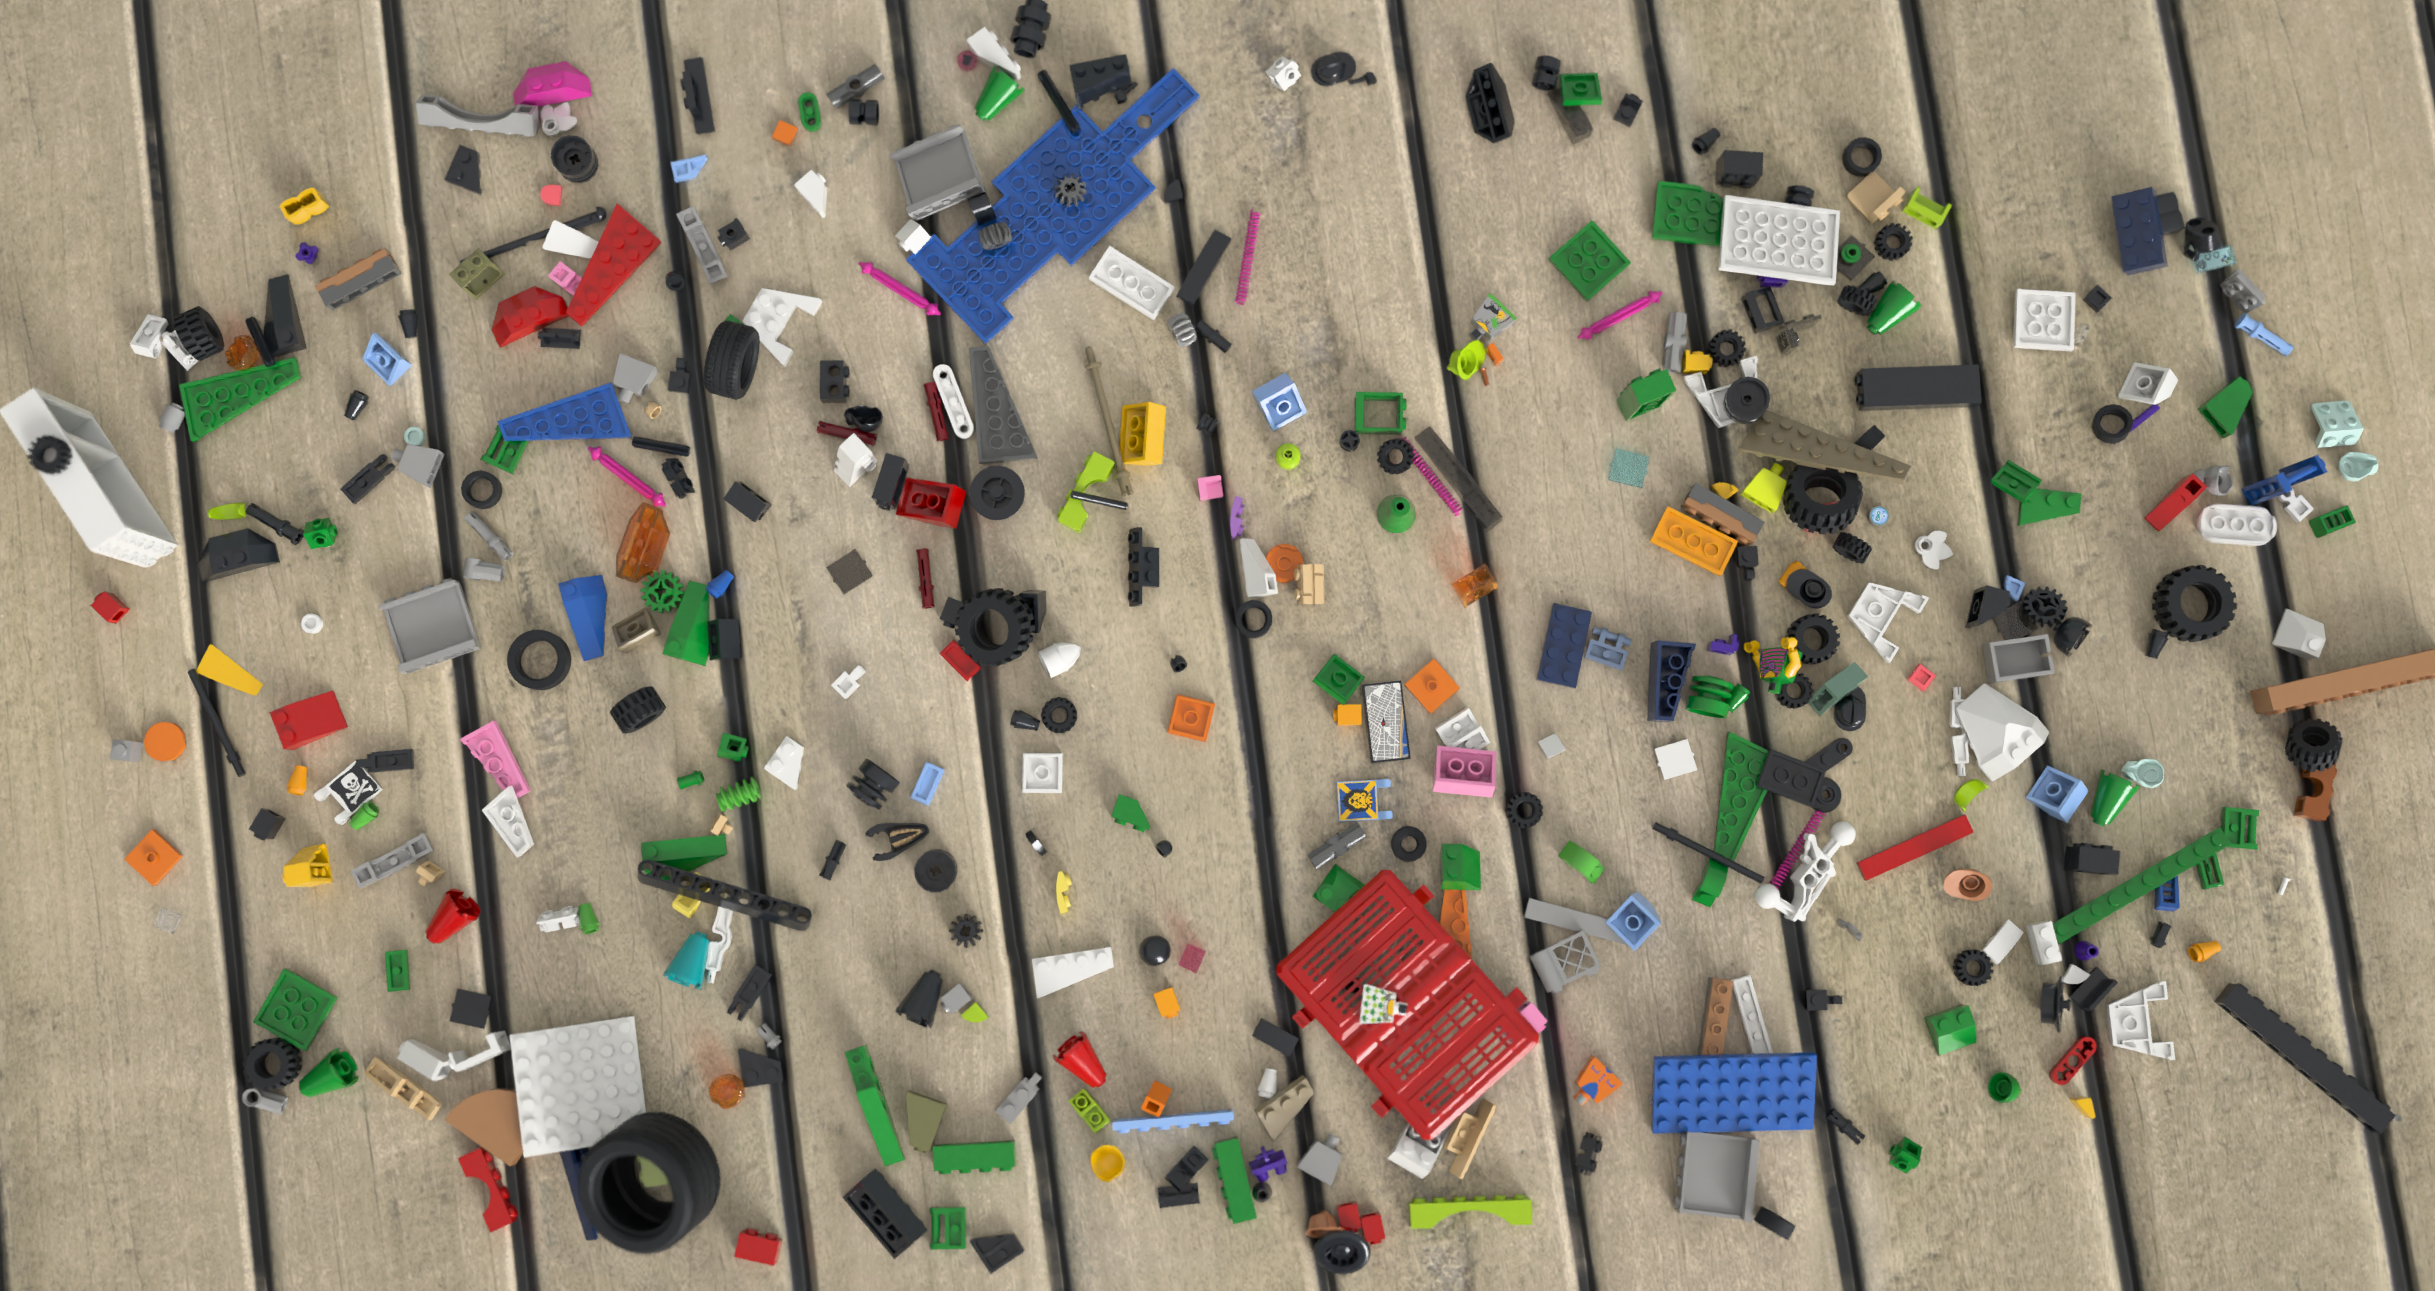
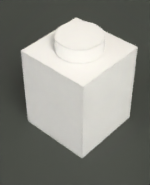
M912 219L895 235L900 241L898 243L899 246L906 252L910 250L914 254L931 238L922 226Z

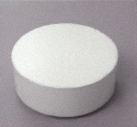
M310 613L302 618L301 627L305 632L315 634L322 629L323 620L320 616Z

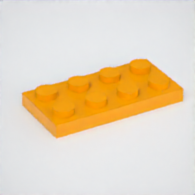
M1669 506L1665 508L1649 541L1719 577L1722 575L1738 543L1737 540Z

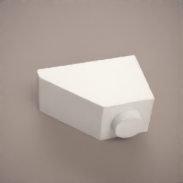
M810 170L794 186L815 211L824 218L826 216L827 188L824 184L826 180L819 172L815 174Z

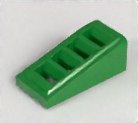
M2348 505L2309 520L2316 538L2356 523ZM2339 512L2342 513V515H2343L2344 520H2345L2346 523H2344V521H2343V519H2342V517H2341V515H2340Z

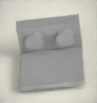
M2240 269L2235 270L2219 285L2223 293L2231 297L2236 306L2246 313L2265 303L2264 298L2266 296Z

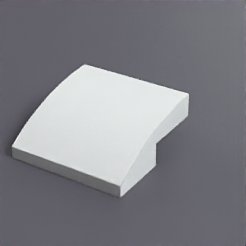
M1468 707L1434 728L1443 744L1447 747L1480 750L1490 743L1482 727L1477 723Z

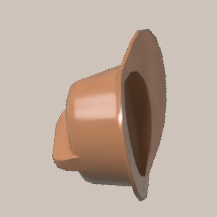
M1976 869L1952 871L1946 876L1943 884L1945 891L1949 895L1972 901L1983 900L1992 891L1991 880Z
M1323 1210L1319 1214L1311 1216L1308 1230L1305 1234L1309 1237L1320 1238L1326 1233L1345 1229L1338 1228L1335 1217L1329 1214L1328 1211Z

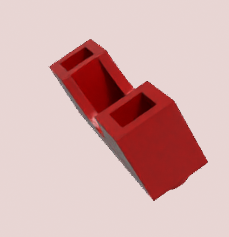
M481 1147L458 1158L465 1177L479 1178L489 1188L490 1203L482 1216L489 1232L492 1233L517 1221L518 1211L515 1205L511 1204L509 1190L506 1186H503L501 1172L492 1161L494 1159L493 1154Z

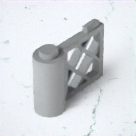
M1583 930L1529 956L1547 993L1551 992L1552 995L1562 991L1563 985L1585 974L1590 977L1598 973V968L1601 967ZM1580 936L1584 941L1582 951L1572 948L1574 939ZM1570 941L1569 946L1563 945ZM1559 946L1568 948L1564 960L1557 958L1553 949ZM1570 950L1581 953L1578 964L1567 961ZM1584 954L1591 956L1595 965L1589 968L1580 966ZM1566 963L1576 966L1574 975L1568 978L1564 973Z

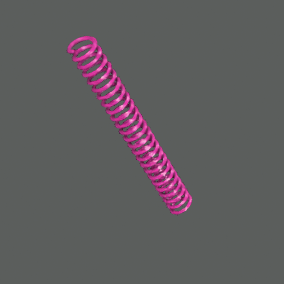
M1253 209L1250 210L1251 213L1249 214L1250 221H1248V232L1246 233V243L1244 244L1246 247H1244V258H1242L1243 262L1241 263L1242 269L1239 274L1241 277H1239V284L1237 285L1239 288H1237L1238 292L1236 293L1237 299L1235 302L1240 305H1244V303H1240L1238 300H1247L1238 297L1246 298L1247 296L1238 293H1248L1240 291L1239 289L1248 290V288L1240 287V285L1249 286L1240 282H1250L1249 280H1242L1241 278L1250 279V277L1242 276L1241 274L1251 275V273L1243 272V270L1252 271L1251 269L1243 268H1251V265L1243 263H1253L1244 259L1253 260L1251 257L1254 255L1250 253L1255 252L1254 250H1247L1246 248L1255 249V247L1247 246L1246 244L1256 245L1253 242L1257 241L1252 239L1257 238L1256 235H1249L1248 233L1258 234L1256 231L1259 230L1255 228L1259 225L1254 224L1259 223V221L1252 220L1251 218L1260 219L1258 216L1261 214L1252 212Z
M1421 455L1416 458L1414 457L1413 464H1416V467H1419L1418 470L1424 473L1425 479H1429L1428 482L1433 486L1435 492H1438L1437 495H1440V498H1443L1442 501L1448 504L1447 507L1453 510L1454 516L1460 515L1459 512L1462 510V507L1457 509L1460 504L1456 505L1458 501L1453 502L1455 498L1451 499L1453 495L1448 496L1450 492L1446 493L1448 489L1443 490L1445 486L1441 487L1443 483L1438 484L1441 480L1436 481L1438 477L1433 478L1436 473L1431 475L1433 470L1428 472L1431 467L1426 469L1429 464L1423 466L1426 461L1421 463L1424 458L1417 461Z
M1814 811L1815 814H1812V817L1810 818L1811 821H1808V824H1806L1804 831H1801L1802 834H1800V837L1797 838L1798 841H1795L1796 844H1793L1794 847H1791L1792 851H1789L1790 854H1787V857H1785L1786 861H1783V864H1780L1781 867H1779V870L1776 871L1777 874H1774L1775 877H1772V880L1770 881L1772 885H1774L1773 883L1781 886V884L1778 883L1776 880L1782 883L1783 881L1779 879L1777 876L1785 879V877H1783L1781 874H1784L1785 876L1788 875L1782 870L1788 873L1790 872L1783 866L1792 869L1786 863L1794 866V864L1788 861L1791 860L1794 863H1796V861L1793 860L1791 857L1795 859L1798 858L1794 856L1792 853L1800 856V854H1798L1795 850L1802 853V851L1797 848L1800 847L1804 849V847L1798 844L1800 843L1802 845H1805V843L1801 841H1805L1802 836H1804L1805 833H1809L1807 830L1815 833V831L1809 828L1808 826L1817 829L1811 823L1815 824L1816 826H1819V824H1817L1813 820H1816L1819 823H1821V821L1818 820L1816 817L1822 820L1823 818L1819 816L1817 813L1826 816L1825 814H1823L1820 811Z

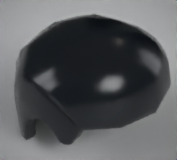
M1162 936L1146 937L1139 946L1141 960L1150 966L1164 964L1170 957V944Z

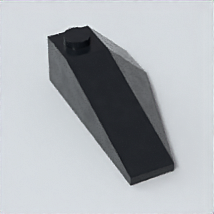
M288 274L268 280L263 335L273 357L307 349Z

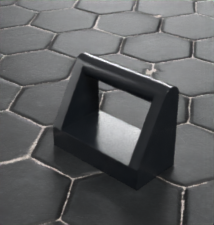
M1771 287L1751 291L1741 298L1755 334L1785 323ZM1765 294L1775 321L1765 323L1755 297Z

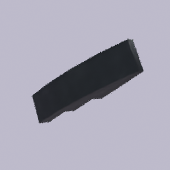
M1217 230L1213 231L1177 293V298L1194 306L1232 238Z

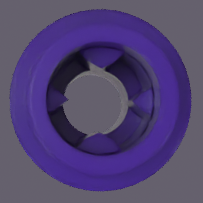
M2088 941L2078 942L2074 949L2076 957L2083 961L2090 960L2099 954V949Z

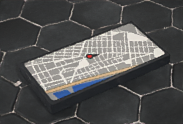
M1402 681L1362 685L1371 763L1411 759Z

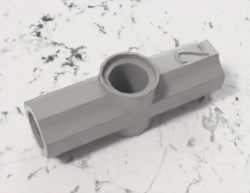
M1670 312L1668 330L1665 334L1663 345L1665 350L1663 370L1667 369L1669 373L1681 372L1682 355L1685 351L1687 340L1685 335L1687 314L1682 312Z

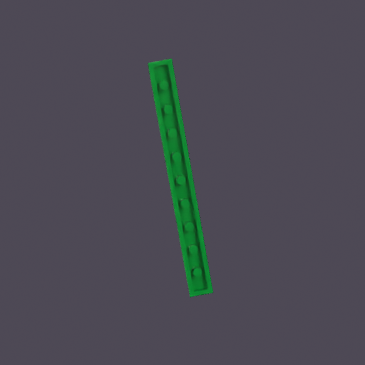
M2219 827L2053 923L2058 945L2220 852L2232 843Z

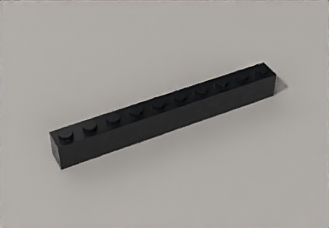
M2228 983L2214 1001L2217 1005L2368 1130L2378 1134L2384 1132L2396 1116L2390 1111L2391 1107L2383 1101L2379 1102L2374 1098L2375 1094L2372 1091L2362 1088L2355 1077L2347 1075L2342 1071V1066L2328 1060V1055L2318 1048L2315 1049L2308 1038L2302 1035L2299 1036L2292 1025L2282 1022L2279 1019V1014L2264 1007V1002L2247 993L2249 990L2240 983Z

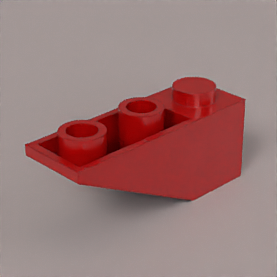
M2193 473L2183 477L2144 519L2159 532L2188 507L2207 486Z

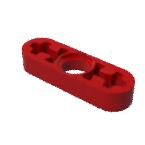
M2086 1036L2079 1037L2050 1070L2049 1077L2051 1081L2059 1085L2067 1084L2096 1051L2097 1044L2095 1040ZM2089 1042V1049H2083L2084 1045L2082 1043ZM2071 1055H2075L2078 1059V1063L2075 1066H2070L2068 1063V1058ZM2057 1072H2063V1073H2062V1076H2063L2064 1078H2063V1079H2057V1078H2058V1075H2057L2056 1073H2057Z

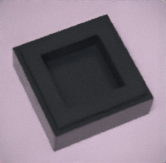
M2096 285L2083 301L2098 313L2112 297L2099 285Z

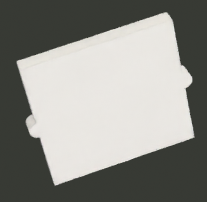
M1688 739L1654 749L1658 760L1657 766L1660 767L1664 780L1697 770L1693 758L1694 753L1691 752Z

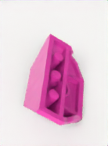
M566 61L529 68L513 92L514 105L524 104L540 107L592 96L590 79Z

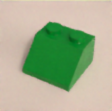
M1442 844L1440 849L1441 890H1481L1480 852L1463 844Z
M1960 1004L1924 1017L1938 1055L1976 1043V1024L1969 1005Z

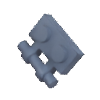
M1594 626L1592 634L1599 636L1598 641L1594 639L1589 640L1584 658L1620 671L1623 670L1628 651L1621 649L1622 644L1630 646L1632 639L1625 637L1621 633H1612L1607 628L1602 627L1601 629ZM1605 639L1615 641V646L1605 644Z

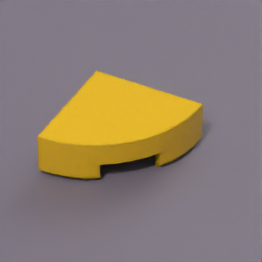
M1719 482L1711 486L1715 494L1724 499H1728L1739 491L1734 485Z

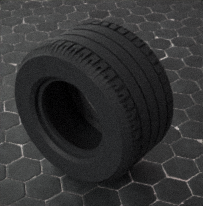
M647 1112L633 1116L595 1143L585 1156L578 1176V1192L582 1208L595 1230L605 1240L622 1250L637 1254H652L667 1250L681 1241L699 1225L714 1208L721 1186L717 1157L704 1135L695 1126H692L691 1123L676 1115L665 1112ZM636 1156L649 1160L663 1172L671 1187L673 1202L657 1200L642 1189L637 1181L634 1170Z

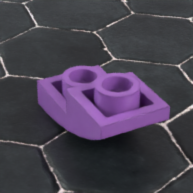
M1238 496L1234 499L1230 516V534L1233 540L1237 536L1241 537L1245 527L1242 525L1243 520L1237 517V515L1241 516L1245 507L1242 504L1243 498Z

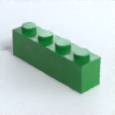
M1238 1136L1214 1142L1215 1147H1212L1214 1160L1218 1159L1220 1165L1216 1170L1218 1179H1223L1224 1183L1221 1191L1223 1200L1227 1199L1229 1207H1226L1228 1220L1232 1219L1233 1224L1257 1219Z
M1015 1140L936 1144L933 1146L934 1171H939L940 1175L951 1174V1170H959V1173H971V1169H979V1172H991V1168H999L1000 1171H1011L1012 1167L1016 1166Z

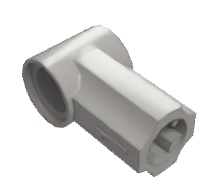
M466 558L463 578L502 582L505 576L504 565L487 563L474 558Z
M260 1087L247 1089L242 1096L245 1105L258 1107L277 1114H282L288 1103V1097L267 1090H260ZM253 1092L258 1094L257 1102L253 1101L251 1097Z

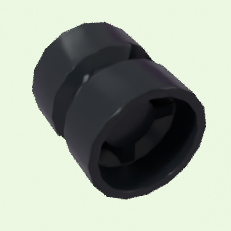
M1543 55L1537 57L1535 64L1536 72L1533 74L1531 85L1539 90H1555L1561 61L1552 56Z
M850 99V125H862L865 122L866 125L878 126V100H866L863 103L861 99Z

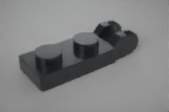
M381 454L372 463H368L340 489L353 504L356 505L385 479V476L395 469L393 463L386 465L380 472L376 469L387 460L385 454Z
M755 964L735 994L727 1013L731 1015L740 1002L744 1005V1008L739 1013L737 1020L742 1021L749 1009L753 1007L773 974Z

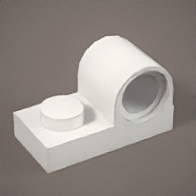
M149 314L146 316L130 342L135 354L155 359L159 356L162 347L160 337L168 326L167 319Z

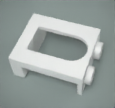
M500 1031L487 1035L486 1039L491 1049L467 1059L464 1050L448 1053L450 1067L453 1070L455 1069V1072L467 1070L511 1050V1044L506 1032Z

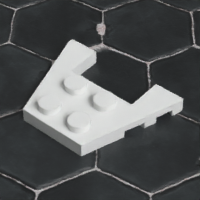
M761 288L742 322L747 326L754 327L759 333L760 341L783 366H786L794 351L777 342L780 334L796 307L815 316L823 301L819 298Z
M1757 355L1738 362L1743 377L1757 378ZM1701 372L1683 377L1688 388L1718 428L1736 423L1728 417L1723 406L1724 395L1731 384L1707 391Z
M1867 583L1847 617L1884 661L1890 663L1899 647L1884 639L1882 635L1901 604L1919 614L1929 598L1882 585Z
M2159 981L2106 1004L2110 1045L2175 1060L2172 1041L2152 1043L2148 1001L2168 999L2166 981Z

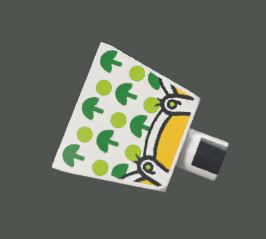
M1364 984L1360 1023L1393 1022L1394 1014L1406 1015L1407 1003L1395 1002L1396 993Z

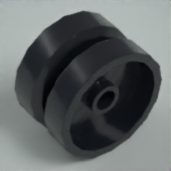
M1749 376L1739 378L1731 384L1724 395V411L1736 423H1753L1761 418L1769 406V390L1757 378Z

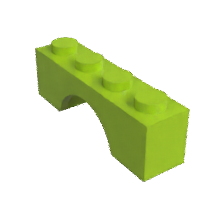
M1095 451L1092 456H1087L1084 462L1086 467L1083 473H1078L1075 479L1077 484L1074 490L1070 489L1066 496L1068 501L1065 507L1061 506L1056 516L1058 517L1059 524L1079 534L1089 516L1082 507V501L1070 497L1071 492L1084 493L1094 483L1107 482L1116 466L1114 461Z

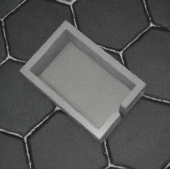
M2048 634L1990 642L1982 645L1989 684L2055 673L2052 656L2041 658L2040 655L2051 652Z

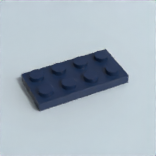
M1556 603L1552 604L1536 680L1576 688L1592 615L1591 611Z

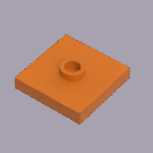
M1435 659L1430 661L1404 684L1429 714L1460 689Z
M152 829L124 860L152 886H156L183 855L156 830Z

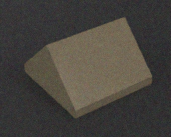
M647 608L612 626L618 649L625 653L634 650L661 634Z

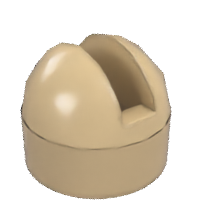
M648 402L649 405L647 407L644 406V412L648 417L654 419L661 413L662 407L655 402Z

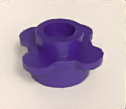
M305 242L299 245L300 250L295 255L296 259L313 264L317 258L318 248L316 246H309Z

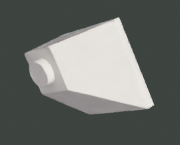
M2134 362L2118 397L2156 405L2171 396L2178 379L2169 368Z
M2285 609L2271 645L2307 660L2319 658L2326 641L2324 624L2292 610Z

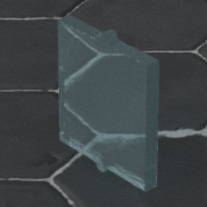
M1616 449L1613 462L1610 463L1611 471L1608 480L1642 488L1645 475L1648 473L1646 469L1649 457Z

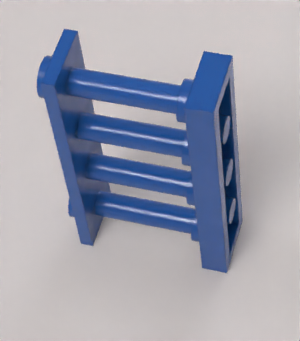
M2317 454L2279 469V474L2248 485L2241 490L2250 506L2283 495L2293 490L2291 488L2292 485L2325 474L2328 471L2325 468V462Z

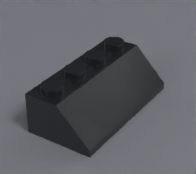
M876 1168L842 1197L894 1259L928 1230Z

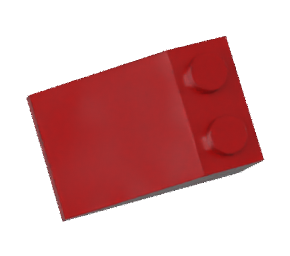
M906 477L896 515L940 527L956 529L966 491L954 484Z
M334 691L288 704L269 712L283 749L286 750L298 749L348 727Z

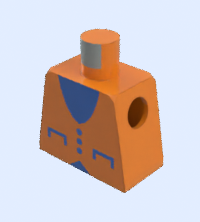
M1591 1056L1574 1082L1580 1090L1573 1098L1581 1106L1589 1098L1599 1103L1623 1083L1595 1056Z

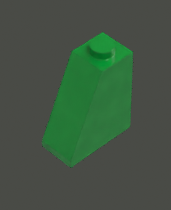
M2240 376L2230 381L2197 410L2222 439L2234 433L2253 390L2250 388V384Z

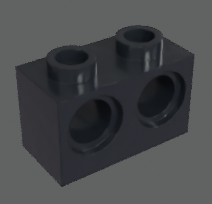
M820 360V400L822 403H846V397L850 395L849 385H846V378L850 377L849 366H846L844 360ZM834 368L840 369L837 376H831V371ZM834 387L840 388L837 395L830 394Z

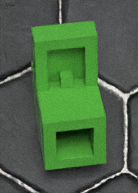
M1570 840L1558 855L1569 867L1578 871L1592 884L1596 882L1605 870L1599 860Z

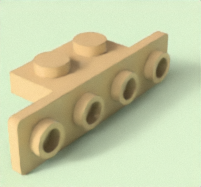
M1482 1099L1475 1116L1462 1112L1455 1119L1442 1146L1457 1153L1449 1170L1453 1175L1463 1179L1482 1136L1485 1134L1488 1123L1494 1114L1495 1104Z

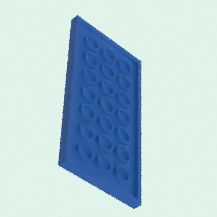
M1815 1052L1654 1056L1652 1133L1813 1130L1817 1055Z

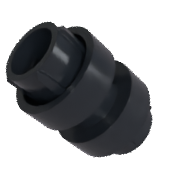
M1026 0L1025 5H1021L1017 9L1015 21L1020 25L1013 27L1010 41L1015 44L1013 51L1019 56L1035 58L1037 51L1044 49L1047 36L1042 31L1049 29L1052 17L1047 12L1048 4L1045 1Z

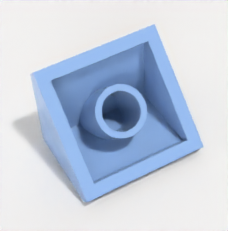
M377 333L372 334L362 360L391 386L412 365L386 339Z

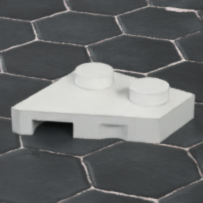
M786 736L764 769L794 790H797L804 747Z

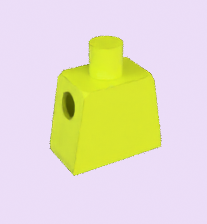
M1774 463L1770 471L1762 468L1742 490L1740 495L1770 513L1775 512L1787 482L1780 477L1784 467Z

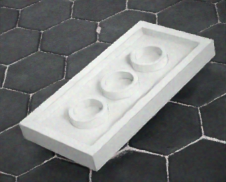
M1111 246L1108 247L1089 276L1090 281L1153 321L1175 290L1173 285Z

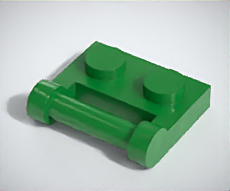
M497 424L495 428L496 433L485 455L482 454L480 460L513 475L529 441H504L496 459H492L503 437Z
M2222 807L2221 830L2232 843L2228 846L2229 848L2258 850V844H2256V824L2259 810ZM2245 815L2248 816L2247 843L2244 842Z
M930 1207L929 1214H931L932 1233L930 1249H966V1207ZM940 1214H945V1242H940Z

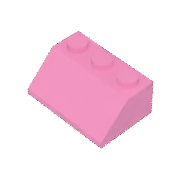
M1437 746L1433 772V792L1492 797L1496 784V751Z

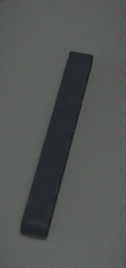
M643 860L638 865L637 878L643 884L798 931H804L810 926L812 913L806 907L651 860ZM650 870L652 873L643 874L642 871ZM667 875L670 876L671 879L663 880L661 877ZM687 881L690 883V885L683 886L681 885V883ZM703 887H707L710 889V891L703 892L700 889ZM727 893L729 897L722 898L720 894ZM746 899L749 902L747 904H742L739 902V900ZM766 905L768 909L762 910L758 906ZM783 910L786 911L788 914L782 916L778 912ZM803 916L807 920L799 921L797 918Z

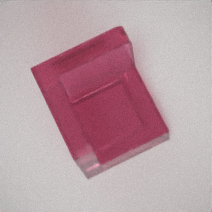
M1188 943L1180 959L1179 966L1197 973L1206 951Z

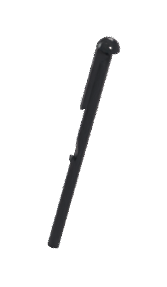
M598 206L596 207L597 211L562 224L578 230L605 220L607 212L603 207ZM550 228L484 251V253L491 258L521 246L525 247L527 242L546 238Z

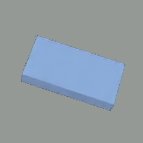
M926 762L910 798L929 806L945 769Z

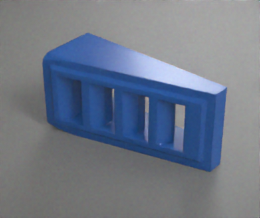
M2178 876L2164 883L2171 884V887H2163L2161 885L2155 889V910L2176 911L2180 908ZM2163 892L2171 893V896L2163 895Z

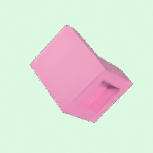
M1221 475L1197 478L1200 501L1223 497Z

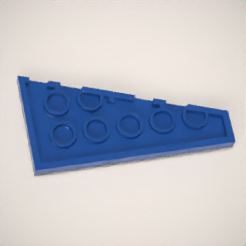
M612 382L497 421L505 441L632 438Z

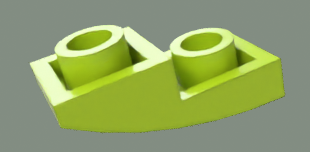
M1084 1088L1068 1101L1094 1133L1100 1131L1111 1121Z

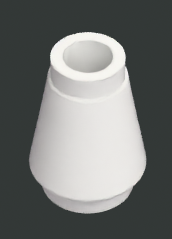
M1265 1068L1257 1089L1259 1097L1270 1099L1277 1094V1070Z

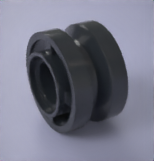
M1789 186L1786 192L1788 196L1785 197L1784 203L1812 207L1810 199H1813L1815 192L1805 186Z

